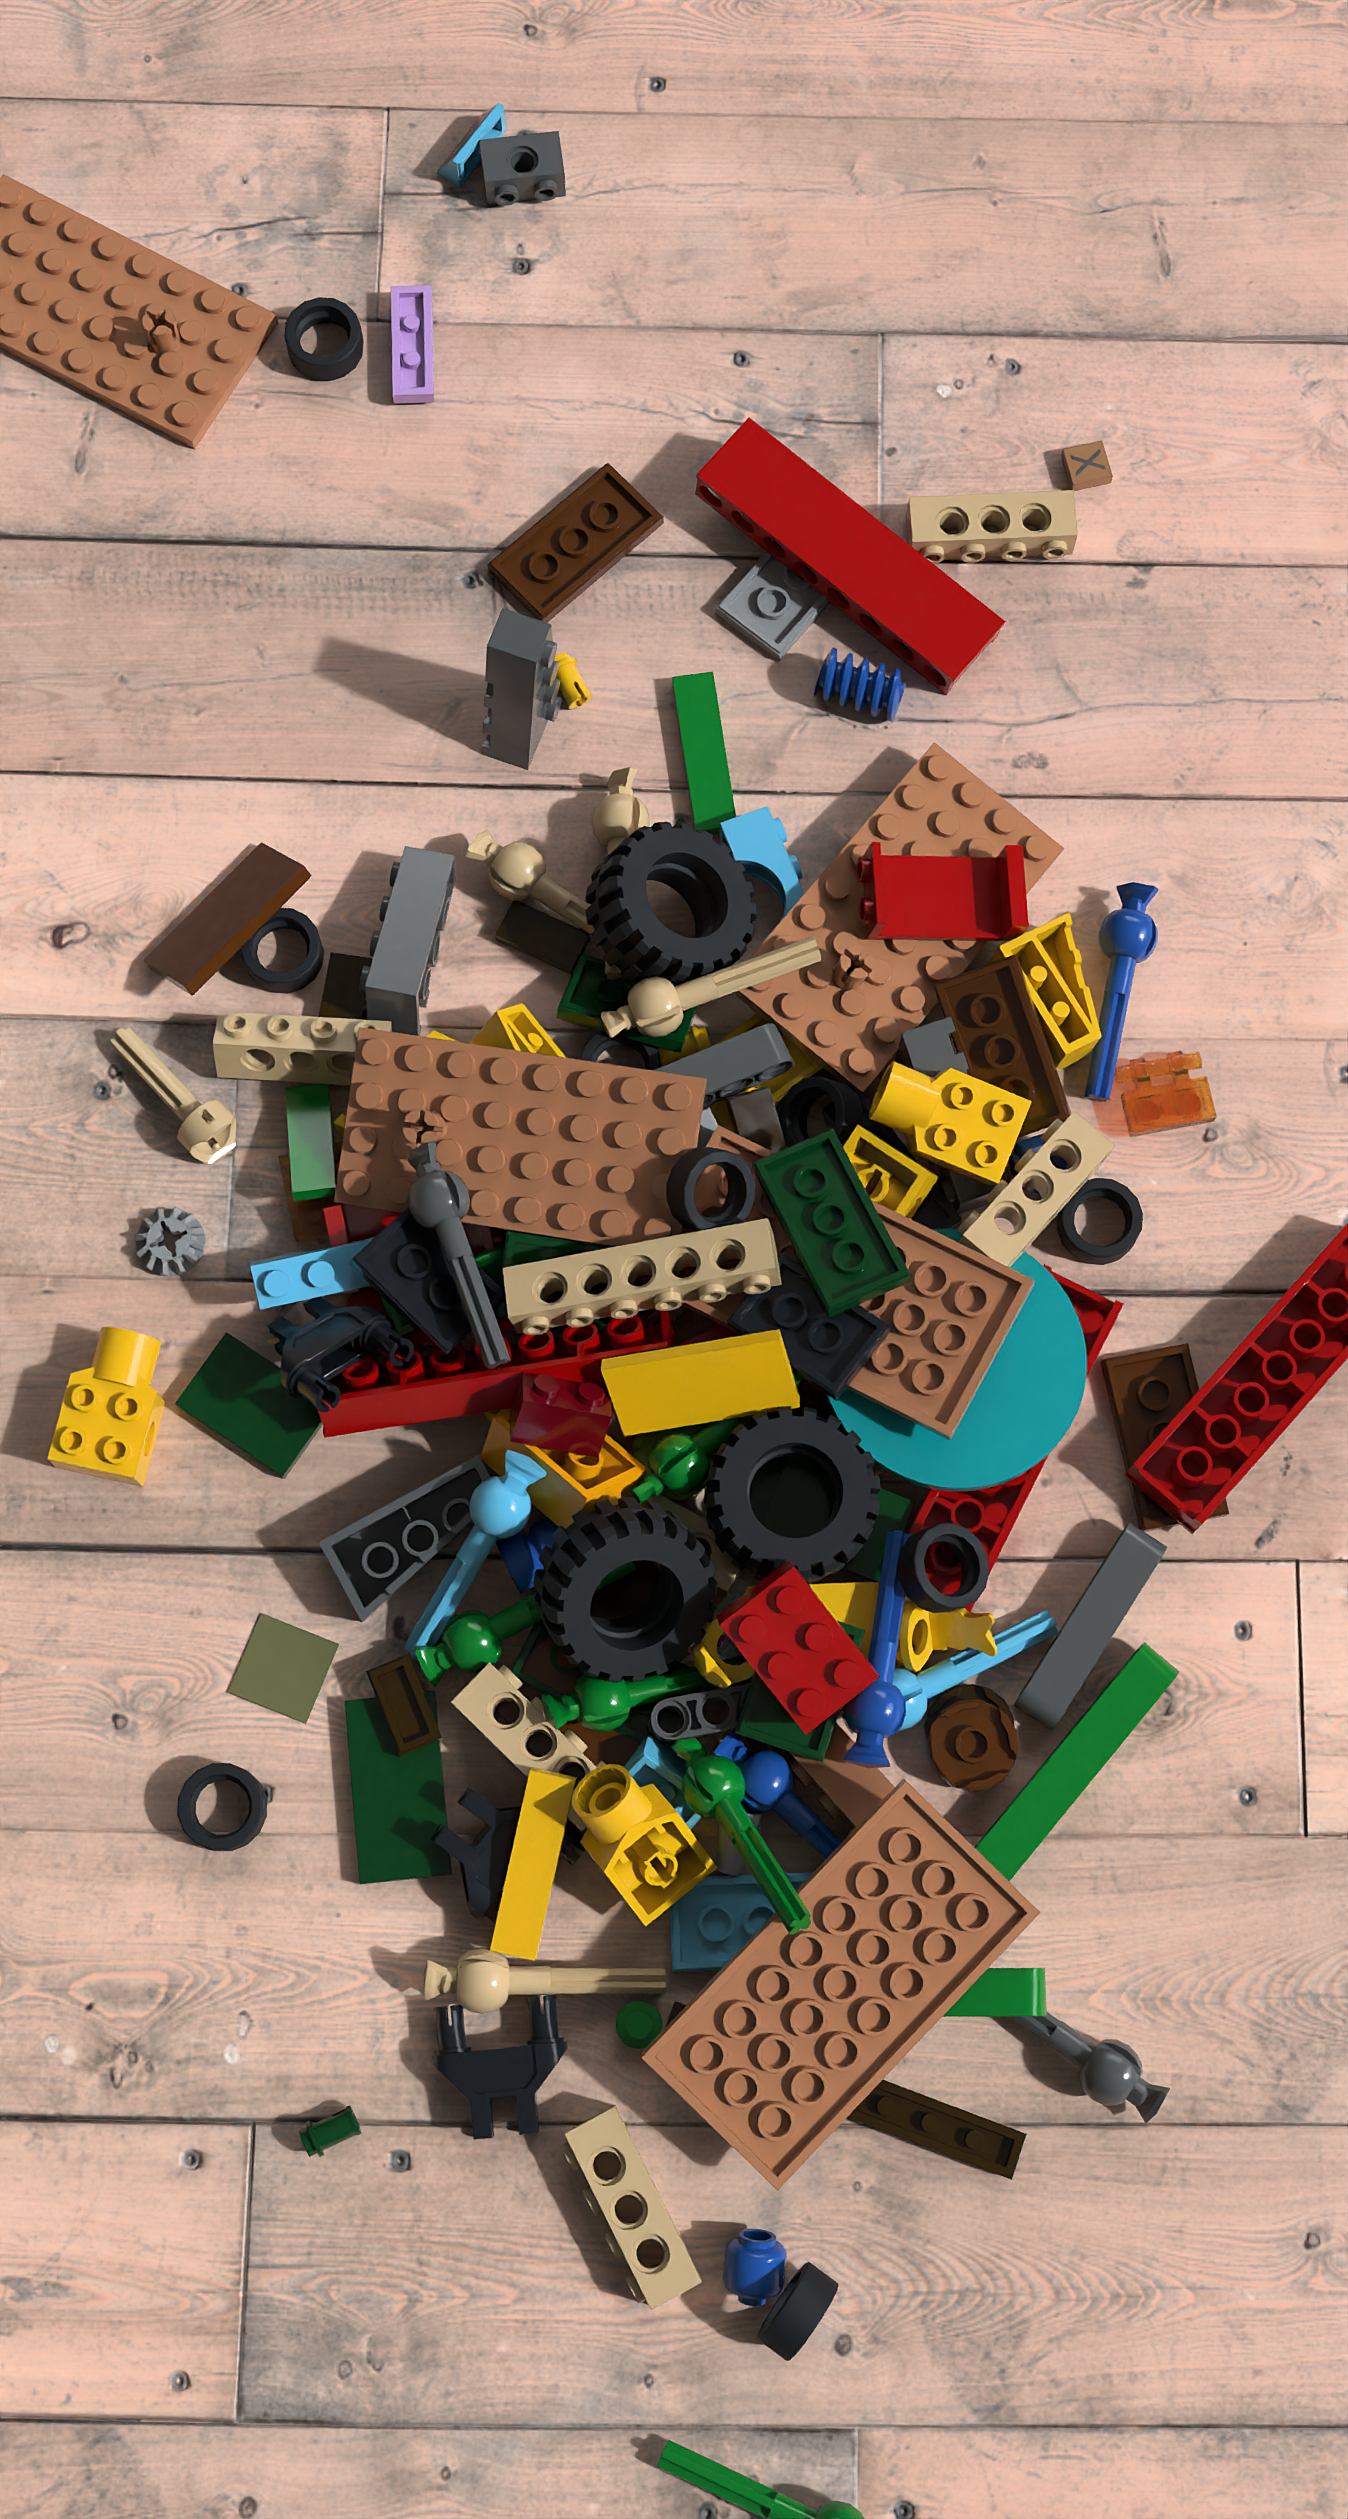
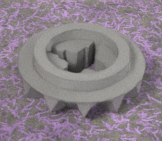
M176 1206L173 1209L164 1210L157 1208L154 1214L142 1219L138 1233L135 1234L136 1253L147 1269L162 1276H177L191 1270L199 1262L205 1249V1233L199 1221L192 1213L183 1211ZM165 1226L174 1236L182 1235L181 1239L175 1242V1252L177 1255L173 1257V1254L166 1246H157L159 1242L164 1240L163 1227Z

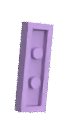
M431 285L391 286L392 395L394 404L434 402V354Z

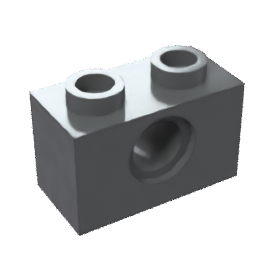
M559 131L479 140L487 205L499 204L507 206L520 201H549L556 197L566 196L565 172Z

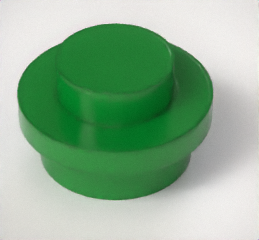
M634 2001L625 2005L619 2012L616 2019V2031L621 2041L627 2046L635 2049L646 2048L661 2033L662 2019L658 2010L653 2005L644 2001Z

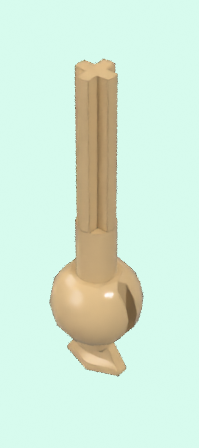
M632 767L612 772L607 781L610 795L603 797L593 811V833L598 841L607 847V855L634 831L643 826H650L648 809L640 799L633 796L631 786L637 769ZM605 961L607 979L614 981L618 978L624 979L620 976L622 971L615 965L610 967Z
M487 830L477 834L468 848L465 857L482 860L484 864L490 867L489 879L491 885L500 896L512 901H523L532 896L589 934L594 932L593 925H588L585 910L589 905L545 875L546 863L543 855L535 847L524 842H512L502 847L495 843Z
M812 936L673 986L666 978L657 976L645 978L636 983L629 991L627 997L628 1005L618 1008L617 1011L601 1012V1019L610 1038L617 1035L623 1029L628 1030L637 1027L638 1031L644 1036L653 1038L666 1036L675 1031L682 1023L683 1011L822 961L816 940Z
M480 1947L470 1949L458 1959L456 1967H443L431 1960H427L424 1970L425 2000L443 1993L456 1994V2000L470 2012L483 2014L493 2012L503 2006L508 1999V1995L665 1994L666 1969L509 1966L508 1960L501 1953L490 1951V1948Z

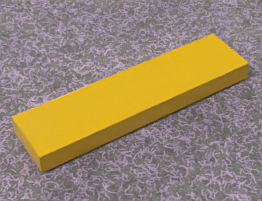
M531 1767L490 1951L532 1961L536 1960L577 1777Z

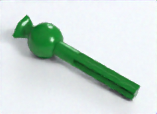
M792 1371L796 1385H798L804 1378ZM754 1415L709 1422L692 1437L676 1433L660 1439L652 1448L647 1461L651 1473L642 1479V1485L635 1486L628 1492L641 1505L642 1501L648 1500L651 1495L657 1497L665 1489L674 1495H686L695 1491L707 1479L710 1470V1462L707 1458L714 1454L722 1443L727 1441L730 1433L740 1424L744 1426L750 1422L751 1417Z
M633 1562L625 1563L608 1573L595 1591L635 1571L636 1568ZM536 1593L489 1618L485 1613L478 1610L458 1613L444 1627L443 1643L435 1647H413L423 1673L433 1686H437L447 1669L455 1665L457 1669L464 1673H478L489 1662L492 1665L495 1664L502 1653L501 1642L541 1621L542 1617L536 1610L534 1601Z
M739 1656L723 1661L730 1665H741L747 1660L744 1656ZM695 1666L662 1673L658 1676H655V1674L645 1676V1680L631 1683L623 1678L618 1683L604 1681L600 1674L596 1677H591L584 1673L575 1681L572 1694L563 1695L562 1697L542 1694V1705L546 1721L556 1730L568 1721L577 1719L585 1729L594 1732H609L620 1727L626 1721L632 1707L659 1702L667 1698L712 1689L718 1686L707 1682Z
M696 1738L676 1740L671 1747L686 1760L687 1770L683 1776L681 1789L687 1806L701 1817L718 1819L790 1934H796L799 1929L806 1930L811 1925L809 1920L811 1917L810 1912L741 1805L745 1797L746 1788L741 1769L727 1757L707 1755L706 1747Z
M669 2439L657 2465V2468L764 2519H865L858 2509L849 2503L841 2501L824 2503L816 2510Z

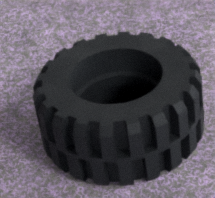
M666 821L654 823L651 827L643 826L623 840L594 870L591 876L592 883L587 887L585 897L586 903L591 904L585 910L587 924L594 927V932L590 935L595 946H601L604 950L605 955L603 959L610 967L615 965L622 971L620 976L629 983H632L634 980L640 982L645 978L657 976L666 978L673 986L732 966L746 952V945L752 941L755 932V926L751 923L757 919L756 903H751V898L755 895L751 881L746 882L743 876L746 870L740 860L737 862L733 860L729 855L732 850L723 842L719 845L712 840L714 835L702 829L694 832L692 831V825L677 822L673 827L670 822ZM647 880L664 883L684 898L694 917L695 938L684 937L674 933L659 921L648 902L646 893Z
M791 1406L778 1407L775 1413L768 1415L763 1411L752 1416L750 1422L744 1426L742 1424L737 1426L730 1433L727 1441L721 1444L715 1455L708 1474L704 1503L707 1506L706 1520L709 1530L713 1529L716 1536L715 1543L721 1552L726 1551L733 1558L732 1564L741 1571L744 1568L755 1574L754 1578L762 1581L787 1560H790L808 1584L819 1582L822 1577L829 1574L832 1576L843 1569L860 1551L873 1530V1524L879 1514L880 1503L878 1502V1493L881 1490L879 1476H875L873 1472L875 1461L870 1451L863 1453L857 1447L862 1439L854 1430L846 1434L840 1427L842 1421L832 1415L827 1420L817 1416L816 1409L804 1407L802 1412H792ZM777 1457H798L813 1463L824 1472L833 1487L834 1505L832 1513L824 1526L811 1535L801 1538H789L775 1534L764 1527L752 1511L749 1498L752 1479L765 1463Z
M621 1497L618 1499V1505H612L607 1499L595 1503V1510L586 1514L582 1509L571 1516L574 1522L565 1529L560 1525L553 1533L552 1537L555 1543L551 1548L545 1546L538 1559L544 1568L537 1569L534 1574L533 1585L538 1591L534 1596L536 1610L542 1617L541 1622L563 1656L571 1664H577L581 1672L591 1677H596L600 1674L604 1681L618 1683L621 1682L622 1676H626L631 1683L645 1680V1674L653 1672L655 1676L669 1670L668 1664L676 1659L681 1663L690 1655L687 1649L693 1642L698 1645L707 1633L703 1628L704 1623H711L716 1607L710 1600H714L718 1596V1582L713 1577L715 1568L711 1558L705 1552V1548L672 1511L663 1510L658 1503L649 1500L642 1501L640 1505L635 1498ZM638 1560L660 1563V1575L657 1586L651 1597L639 1609L631 1614L614 1619H603L590 1615L593 1594L602 1579L612 1570L625 1563Z

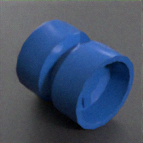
M548 1517L530 1526L529 1535L526 1537L519 1532L511 1537L496 1541L498 1550L520 1594L535 1588L533 1585L535 1571L544 1568L538 1559L545 1546L551 1548L555 1543L552 1535L559 1526Z

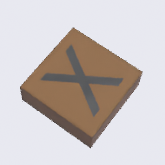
M1102 440L1063 449L1061 457L1071 490L1078 491L1111 483L1113 475Z

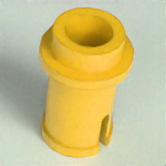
M567 652L556 655L554 661L559 662L556 679L560 680L559 689L567 702V706L569 709L577 708V701L580 706L586 704L593 695L588 690L576 668L578 663L576 658L570 657Z
M695 1024L692 1025V1030L688 1032L681 1053L658 1047L662 1064L665 1066L668 1063L709 1048L711 1044L705 1026L697 1028Z

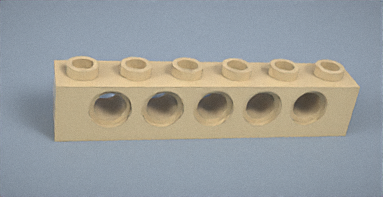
M768 1218L503 1268L508 1318L518 1334L524 1333L527 1335L543 1334L551 1327L562 1325L583 1327L591 1324L594 1319L610 1316L616 1319H626L635 1316L638 1311L648 1309L674 1310L679 1308L682 1303L691 1301L717 1302L723 1300L726 1295L740 1292L761 1294L770 1290L772 1286L782 1285L775 1237ZM737 1258L741 1260L733 1269L725 1270L721 1268L723 1263L729 1259ZM689 1266L696 1267L695 1272L691 1276L686 1278L677 1277L683 1268ZM642 1275L652 1276L647 1284L633 1286L634 1281ZM596 1284H608L603 1292L595 1295L589 1294L592 1287ZM556 1291L564 1292L562 1297L556 1302H546L547 1297L551 1293Z

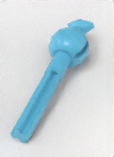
M507 1449L505 1453L506 1473L504 1476L488 1478L482 1481L474 1490L469 1503L470 1517L474 1522V1526L404 1645V1649L411 1652L410 1656L418 1659L413 1647H435L443 1633L444 1627L452 1618L497 1539L511 1537L519 1533L527 1524L532 1508L531 1498L526 1488L547 1474V1471L529 1456Z
M1044 1610L994 1635L993 1638L997 1646L995 1656H989L974 1648H967L915 1675L907 1669L895 1667L892 1684L901 1691L906 1704V1717L898 1731L912 1728L921 1721L927 1710V1699L1057 1635L1059 1632L1056 1628L1057 1623L1054 1617L1050 1616L1048 1610ZM842 1713V1718L846 1728L850 1731L851 1734H854V1732L849 1728L844 1718V1713Z

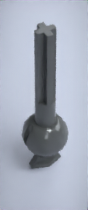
M435 1141L425 1143L411 1150L408 1158V1163L416 1170L418 1177L409 1189L407 1197L409 1210L417 1223L425 1228L436 1230L485 1367L489 1369L495 1368L500 1364L509 1362L511 1359L461 1220L469 1210V1191L461 1177L452 1171L441 1170L439 1162L436 1161Z
M1048 2012L1047 2016H1009L1045 2041L1052 2049L1081 2068L1079 2071L1080 2084L1083 2091L1093 2101L1104 2106H1116L1122 2104L1126 2099L1136 2106L1146 2123L1157 2114L1170 2088L1149 2084L1140 2077L1143 2072L1142 2063L1138 2054L1128 2044L1117 2039H1105L1099 2041L1096 2045Z

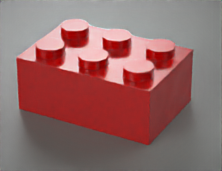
M787 1560L716 1616L720 1627L805 1735L879 1678L878 1673L790 1560Z

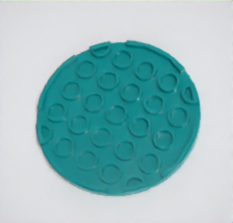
M955 1228L932 1229L958 1243L963 1236ZM1025 1251L1010 1268L1034 1279V1287L950 1441L847 1388L837 1401L825 1394L833 1416L842 1421L840 1426L845 1433L848 1434L854 1430L862 1439L857 1447L863 1453L870 1451L875 1465L885 1472L889 1471L900 1478L911 1481L916 1486L933 1490L958 1492L986 1489L1015 1479L1048 1456L1070 1428L1079 1410L1086 1383L1087 1354L1083 1330L1077 1313L1059 1282L1043 1265Z

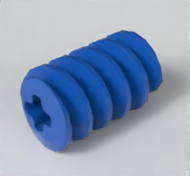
M832 648L822 664L814 696L823 688L824 701L830 702L838 692L839 704L843 707H846L854 697L856 711L862 712L868 703H871L872 716L878 717L883 709L887 708V721L893 722L901 703L906 681L905 683L901 682V669L896 668L889 678L885 677V664L880 663L873 673L869 672L868 658H864L857 668L853 667L852 653H848L842 662H837V649Z

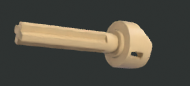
M130 1027L125 1030L123 1028L118 1029L115 1032L116 1036L110 1040L111 1046L183 1121L178 1131L177 1139L194 1158L207 1164H213L231 1152L236 1145L235 1115L219 1100L209 1101L202 1105ZM210 1139L215 1142L212 1148L207 1143Z

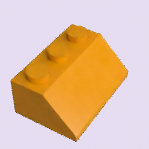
M510 1410L493 1417L480 1457L500 1476H504L506 1473L505 1453L507 1449L529 1456L546 1470V1476L528 1485L526 1491L534 1506L557 1526L560 1527L562 1525L565 1529L574 1522L571 1517L582 1509L586 1514L594 1511V1504L608 1499L612 1505H618V1499L627 1497L630 1494L628 1491L638 1485L648 1470L607 1434L598 1458L510 1442Z

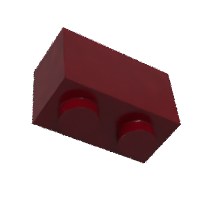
M522 1372L510 1410V1442L598 1458L612 1419L611 1397L607 1387H601L594 1383H580L558 1379L546 1374L537 1375Z

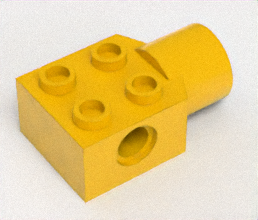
M892 1061L873 1099L869 1119L907 1134L909 1153L990 1186L1000 1183L1032 1101L953 1068L945 1069L933 1078Z
M860 1125L856 1126L843 1146L870 1199L909 1219H912L939 1178V1176Z
M115 1327L101 1328L91 1367L70 1374L47 1458L58 1469L140 1487L144 1486L166 1403L158 1392L151 1387L162 1344L159 1340L131 1330Z
M608 1764L589 1772L576 1786L572 1796V1806L588 1828L580 1843L645 1927L717 1869L715 1863L681 1816L654 1784L639 1787L626 1768L617 1764Z

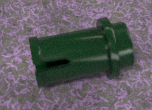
M350 2105L312 2124L309 2120L305 2122L306 2127L299 2130V2135L309 2157L317 2153L319 2157L324 2156L323 2150L355 2135L362 2134Z

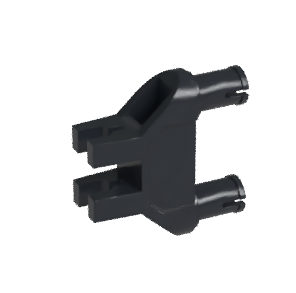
M322 1297L312 1298L303 1303L305 1311L312 1315L315 1320L302 1329L283 1316L268 1325L270 1333L280 1340L274 1346L276 1352L282 1357L281 1380L284 1391L293 1398H306L321 1412L330 1411L329 1407L322 1400L331 1405L332 1408H335L341 1397L339 1388L328 1382V1380L370 1354L374 1355L379 1352L393 1365L402 1366V1360L395 1355L397 1354L405 1362H408L414 1352L413 1343L394 1331L392 1320L384 1313L368 1307H335Z
M467 1787L457 1802L485 1823L482 1830L471 1845H469L444 1825L440 1824L430 1839L459 1860L465 1897L470 1914L476 1919L487 1917L496 1924L522 1806L496 1808L474 1790ZM566 1825L560 1856L566 1859L570 1865H573L581 1856L568 1847L566 1843L570 1842L582 1852L586 1849L580 1843L583 1837Z
M556 1994L543 1996L544 2016L541 2015L540 1996L527 1997L531 2040L527 2041L526 2046L471 2051V2047H466L464 2007L461 2005L450 2006L451 2026L449 2025L448 2006L434 2007L439 2050L434 2051L432 2064L470 2100L474 2140L494 2137L491 2098L516 2095L519 2135L538 2133L540 2131L536 2092L568 2049L567 2041H564V2037H559Z

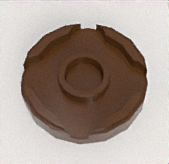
M977 1699L958 1701L944 1709L931 1725L927 1739L929 1761L937 1775L950 1786L968 1792L988 1790L1003 1781L1014 1767L1019 1750L1017 1731L1008 1715L994 1705Z

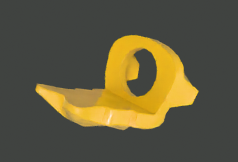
M904 1601L899 1634L900 1651L897 1652L896 1663L905 1666L909 1671L917 1672L925 1665L933 1650L946 1651L948 1647L959 1650L969 1647L989 1656H995L997 1646L990 1631L994 1624V1616L990 1613L969 1612L965 1608L951 1612L932 1613L919 1608L913 1602ZM912 1641L916 1646L915 1650L912 1648Z
M715 1618L705 1629L707 1633L698 1645L692 1646L694 1666L707 1682L727 1690L734 1683L752 1677L754 1669L748 1661L741 1665H730L720 1659L717 1653V1642L724 1633V1630L720 1627L717 1618Z

